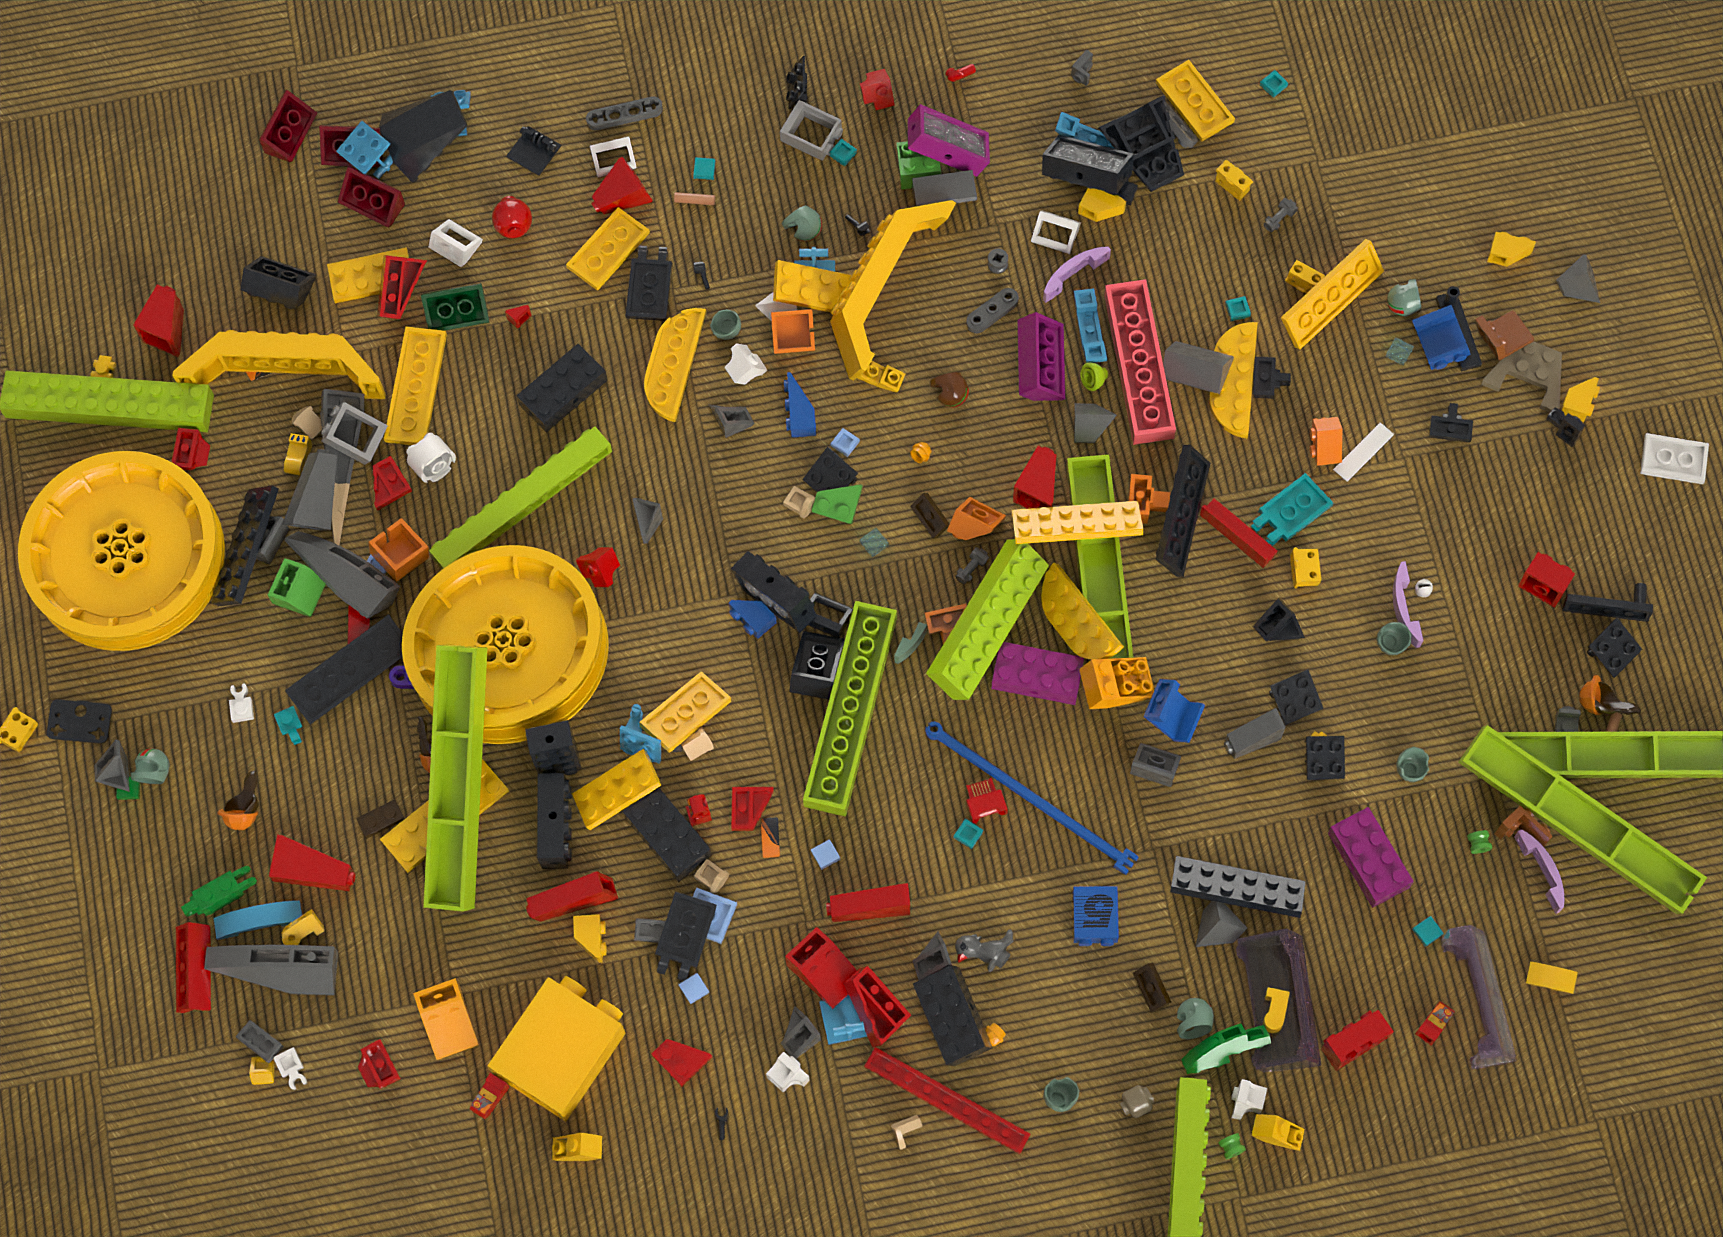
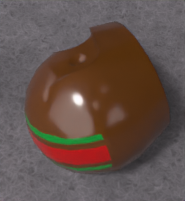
M960 372L944 374L930 380V387L943 388L942 393L937 399L946 407H958L968 398L969 386Z

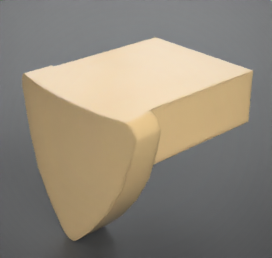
M307 406L293 415L292 423L312 440L322 430L321 419L312 411L313 408L311 406Z
M794 486L784 500L783 505L805 519L812 511L816 497Z
M700 727L696 733L681 743L690 761L714 749L703 727Z
M706 859L695 873L694 878L708 887L711 893L715 894L725 884L730 873L723 871Z
M917 1115L891 1125L900 1150L906 1148L902 1134L922 1127L921 1120Z

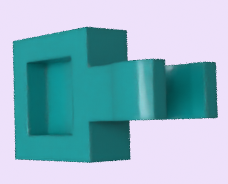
M294 706L275 713L274 717L282 735L288 733L294 745L301 743L302 740L297 729L303 726Z

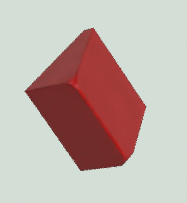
M528 305L505 311L507 320L516 328L524 324L532 315Z

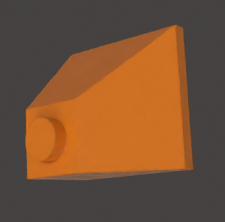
M969 497L955 510L947 531L952 533L957 539L969 540L991 533L1005 519L1006 515Z

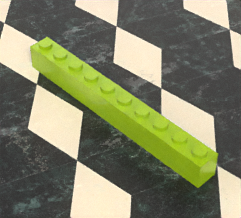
M593 427L591 430H585L580 438L569 442L564 447V450L558 454H553L548 459V462L536 467L525 479L522 478L517 481L512 489L501 493L496 501L485 505L480 513L469 517L464 525L453 529L444 540L433 544L429 550L433 560L443 570L454 561L484 549L612 452L611 444L596 427Z

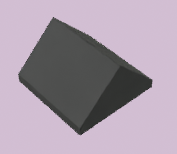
M270 516L258 551L257 560L270 565L289 531L288 526L283 525L284 519L282 517Z
M1140 743L1130 774L1171 787L1181 756Z

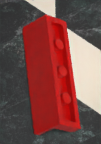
M1215 498L1207 506L1203 505L1201 507L1200 516L1262 568L1277 555L1278 551Z
M187 922L176 927V1013H186L192 1010H211V971L204 969L206 949L211 947L210 925Z

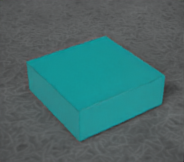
M1274 70L1260 81V86L1274 98L1288 86V82Z
M841 138L833 149L830 150L829 156L845 167L855 156L857 149Z
M695 157L694 179L714 180L716 160Z
M1245 296L1225 301L1231 322L1251 317Z
M965 818L953 838L972 849L984 830Z
M1431 916L1412 929L1425 947L1444 934Z

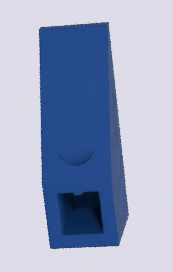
M787 372L788 380H784V392L789 393V399H785V409L790 411V418H786L787 430H791L792 438L816 436L814 407L791 372Z

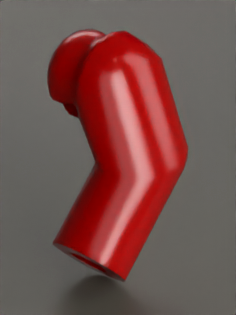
M973 64L958 70L949 68L946 70L945 75L949 81L955 82L974 74L976 68Z

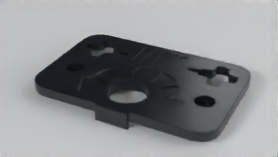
M54 700L50 707L47 736L53 740L105 743L109 735L112 707L106 703H94L83 700ZM80 705L85 706L87 709L86 714L82 717H78L75 714L76 708ZM56 724H59L61 729L67 731L59 732L58 736H54L51 728H55ZM98 728H101L104 736H100V739L97 740L95 735L89 734V732L97 731Z

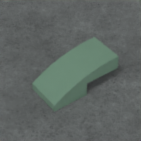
M918 623L911 640L902 638L894 655L895 663L899 664L904 661L920 645L927 633L926 624Z

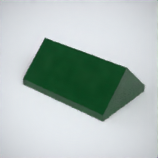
M482 283L421 294L428 329L445 331L490 323Z

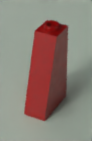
M277 834L269 877L273 882L350 891V886L354 885L356 874L349 864Z
M596 871L526 898L528 903L526 910L530 918L542 922L616 900L618 895L613 878Z
M908 883L830 896V903H826L827 916L832 917V922L910 915Z

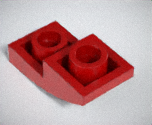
M348 605L347 644L370 627V618L362 616L350 605Z

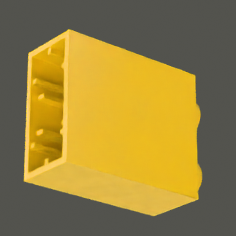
M565 976L560 984L549 977L546 979L488 1064V1068L493 1075L565 1122L626 1034L622 1024L618 1022L623 1013L603 999H601L596 1007L582 999L587 990L568 976Z

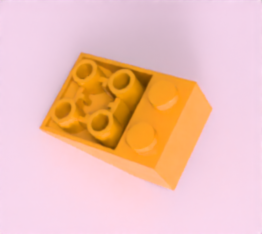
M1146 657L1092 659L1079 669L1089 709L1111 708L1149 700L1155 691Z
M456 978L413 993L436 1060L479 1045L460 985Z

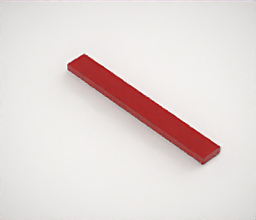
M876 1047L864 1065V1068L1019 1155L1031 1136L1025 1130Z

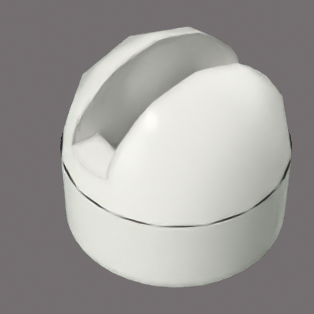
M1427 579L1418 581L1415 586V592L1420 597H1428L1433 590L1432 583ZM1423 585H1428V586H1429V587H1421V588H1419V586H1423Z

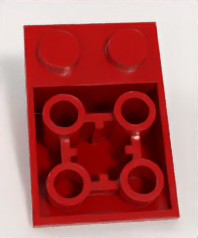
M816 927L785 956L786 966L827 1005L834 1009L849 995L844 983L857 970L833 941Z

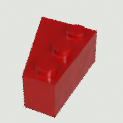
M389 255L383 256L377 317L401 318L427 260Z
M869 966L859 968L844 983L861 1022L863 1021L864 1029L872 1048L881 1046L911 1016Z
M1371 1010L1360 1017V1021L1355 1024L1353 1022L1342 1028L1341 1032L1336 1035L1332 1034L1323 1041L1324 1045L1321 1050L1335 1071H1338L1391 1037L1394 1031L1379 1010L1373 1013Z

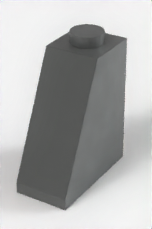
M1275 708L1228 733L1224 742L1227 753L1232 754L1233 758L1236 759L1281 740L1285 725L1277 709Z

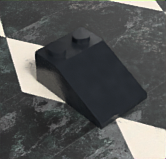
M803 631L791 673L789 692L829 700L845 639Z

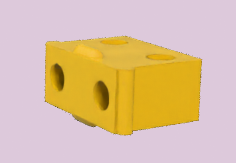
M1225 160L1216 169L1215 182L1239 201L1250 191V186L1253 183L1252 179L1228 160Z
M1296 260L1285 281L1296 287L1299 291L1308 293L1325 275Z
M1295 547L1290 554L1293 587L1318 586L1321 582L1318 549H1298Z
M17 707L13 708L0 727V744L3 743L20 753L38 726V723L20 712Z

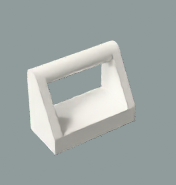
M629 136L590 145L597 177L606 176L613 166L599 168L596 153L627 146L630 162L627 163L632 169L637 168Z
M1042 210L1039 213L1031 242L1070 254L1081 222ZM1043 221L1072 229L1068 245L1038 236Z
M448 219L432 231L429 248L462 267L480 246L482 239ZM451 229L471 241V243L465 246L446 233Z

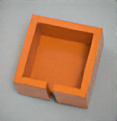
M812 309L771 312L774 354L815 351L814 332H809V329L814 328Z
M402 518L387 528L388 543L384 531L369 541L370 554L396 582L429 559L428 546Z

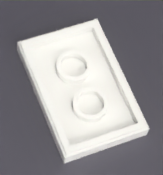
M1646 433L1640 474L1704 484L1709 443Z

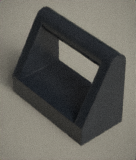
M815 592L810 599L814 605L818 602L843 613L844 616L837 623L817 614L807 626L840 638L850 619L853 608Z

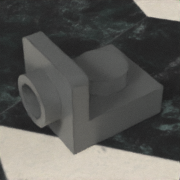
M1087 49L1072 65L1071 70L1073 79L1085 86L1089 84L1090 74L1088 71L1093 66V53Z
M1570 706L1560 708L1555 715V732H1578V719L1581 715V710H1575L1574 707Z

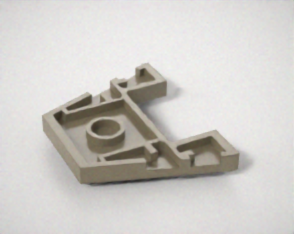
M1533 341L1503 358L1483 379L1481 385L1499 392L1507 374L1546 390L1539 409L1550 413L1555 407L1560 408L1562 353Z

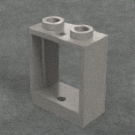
M799 100L780 130V140L823 161L826 155H830L829 152L833 149L834 141L842 135L841 119ZM804 117L831 129L821 148L794 135Z
M345 402L339 406L336 405L330 414L333 417L330 424L327 423L321 434L324 436L321 442L366 465L371 461L388 425ZM345 412L374 428L363 451L333 436Z

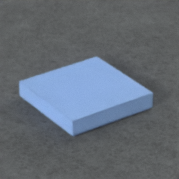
M696 888L693 895L694 898L717 904L706 939L722 944L737 902Z

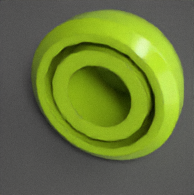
M1085 363L1080 373L1084 387L1089 391L1099 389L1104 384L1105 379L1108 378L1107 369L1096 363Z

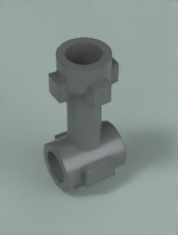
M1284 198L1278 205L1280 210L1272 218L1268 216L1265 219L1264 227L1269 232L1277 230L1280 227L1279 222L1286 215L1292 217L1297 212L1298 207L1294 201Z
M976 547L969 556L972 559L964 570L959 568L956 572V579L962 584L970 582L972 579L970 574L978 565L983 567L989 560L988 553L982 548Z

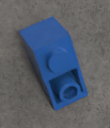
M731 600L729 602L730 615L734 620H740L744 624L743 628L750 636L754 635L758 639L777 623L776 616L762 601Z

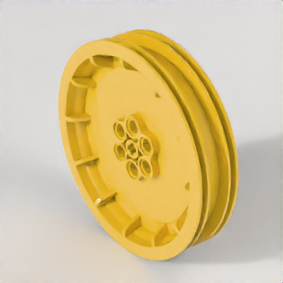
M115 451L95 455L81 460L59 473L42 489L30 506L21 528L18 543V563L21 578L36 606L55 627L71 639L93 648L110 651H128L149 647L174 636L186 628L199 616L211 600L213 591L218 585L219 573L224 566L225 540L220 520L198 484L189 474L174 463L152 454L136 451ZM127 528L125 533L120 534L122 529ZM109 538L106 543L101 544L104 539ZM140 538H145L143 542L137 543ZM143 557L141 562L135 563L138 558ZM103 558H107L106 562L99 564ZM125 567L121 573H117L118 569Z
M520 545L497 546L473 552L454 561L437 573L415 599L408 613L402 636V655L405 670L422 703L432 716L436 645L487 647L483 743L511 744L527 741L525 729L571 719L583 708L597 689L605 671L609 651L608 631L604 616L590 585L582 574L566 560L551 552Z

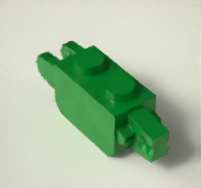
M243 866L234 872L228 871L192 892L193 896L189 898L190 902L181 907L185 916L189 917L195 913L198 915L203 913L206 916L211 915L244 895L243 891L257 882L255 877L248 878L241 883L237 881L250 872V867Z

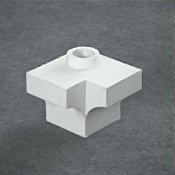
M736 343L731 348L732 359L725 366V369L734 383L745 385L754 377L763 375L767 371L759 356L751 353L747 345Z
M785 1052L778 1057L776 1063L766 1073L767 1078L783 1093L793 1084H799L804 1087L809 1082V1076L800 1068L801 1064L793 1056L789 1057Z
M1242 1079L1239 1087H1234L1231 1100H1235L1232 1118L1241 1120L1242 1116L1247 1112L1260 1114L1263 1109L1267 1088Z

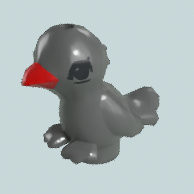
M1008 929L1004 938L984 943L979 942L982 937H977V934L961 936L956 941L955 949L958 954V963L967 958L976 957L987 963L988 971L992 972L995 966L1002 968L1008 961L1011 954L1006 951V948L1013 943V931Z

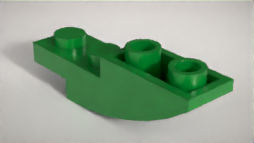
M1240 1023L1206 1038L1191 1049L1181 1059V1062L1187 1074L1199 1073L1212 1067H1221L1223 1064L1230 1063L1229 1055L1239 1054L1245 1050L1261 1048L1264 1045L1271 1044L1270 1035L1264 1025L1244 1030Z

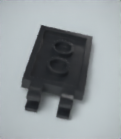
M639 245L638 259L632 258L625 316L628 319L666 321L673 263L672 261H667V247H659L658 260L647 259V246Z
M675 892L655 953L656 956L661 957L657 973L665 975L669 960L682 963L678 975L679 980L685 981L687 979L690 967L697 968L717 904Z

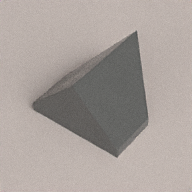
M1583 254L1556 281L1563 296L1600 303L1593 269L1587 255Z
M1074 403V443H1095L1117 415L1097 404Z
M708 404L725 438L754 425L746 407H724Z
M633 498L643 543L646 544L663 520L659 503Z
M115 740L94 765L95 781L130 792L128 759L120 741Z
M1211 901L1203 910L1195 947L1234 943L1247 927L1224 903Z
M937 931L920 955L912 960L918 980L952 965L946 945L939 931Z
M794 1006L784 1039L780 1044L790 1056L797 1059L821 1041V1037L807 1016Z

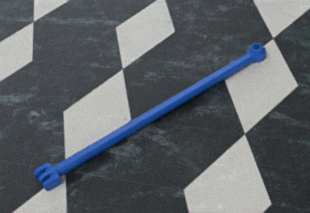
M933 721L928 723V727L926 726V736L930 740H939L1115 860L1114 868L1124 875H1127L1129 870L1122 865L1124 864L1129 868H1132L1134 865L1127 858L1129 857L1134 861H1137L1139 858L1127 848L1122 853L944 732L940 723ZM930 727H937L938 731L932 732Z

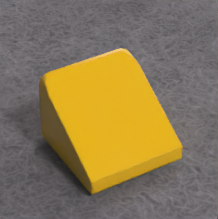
M261 1057L251 1058L249 1075L253 1085L274 1083V1058L270 1063H267Z

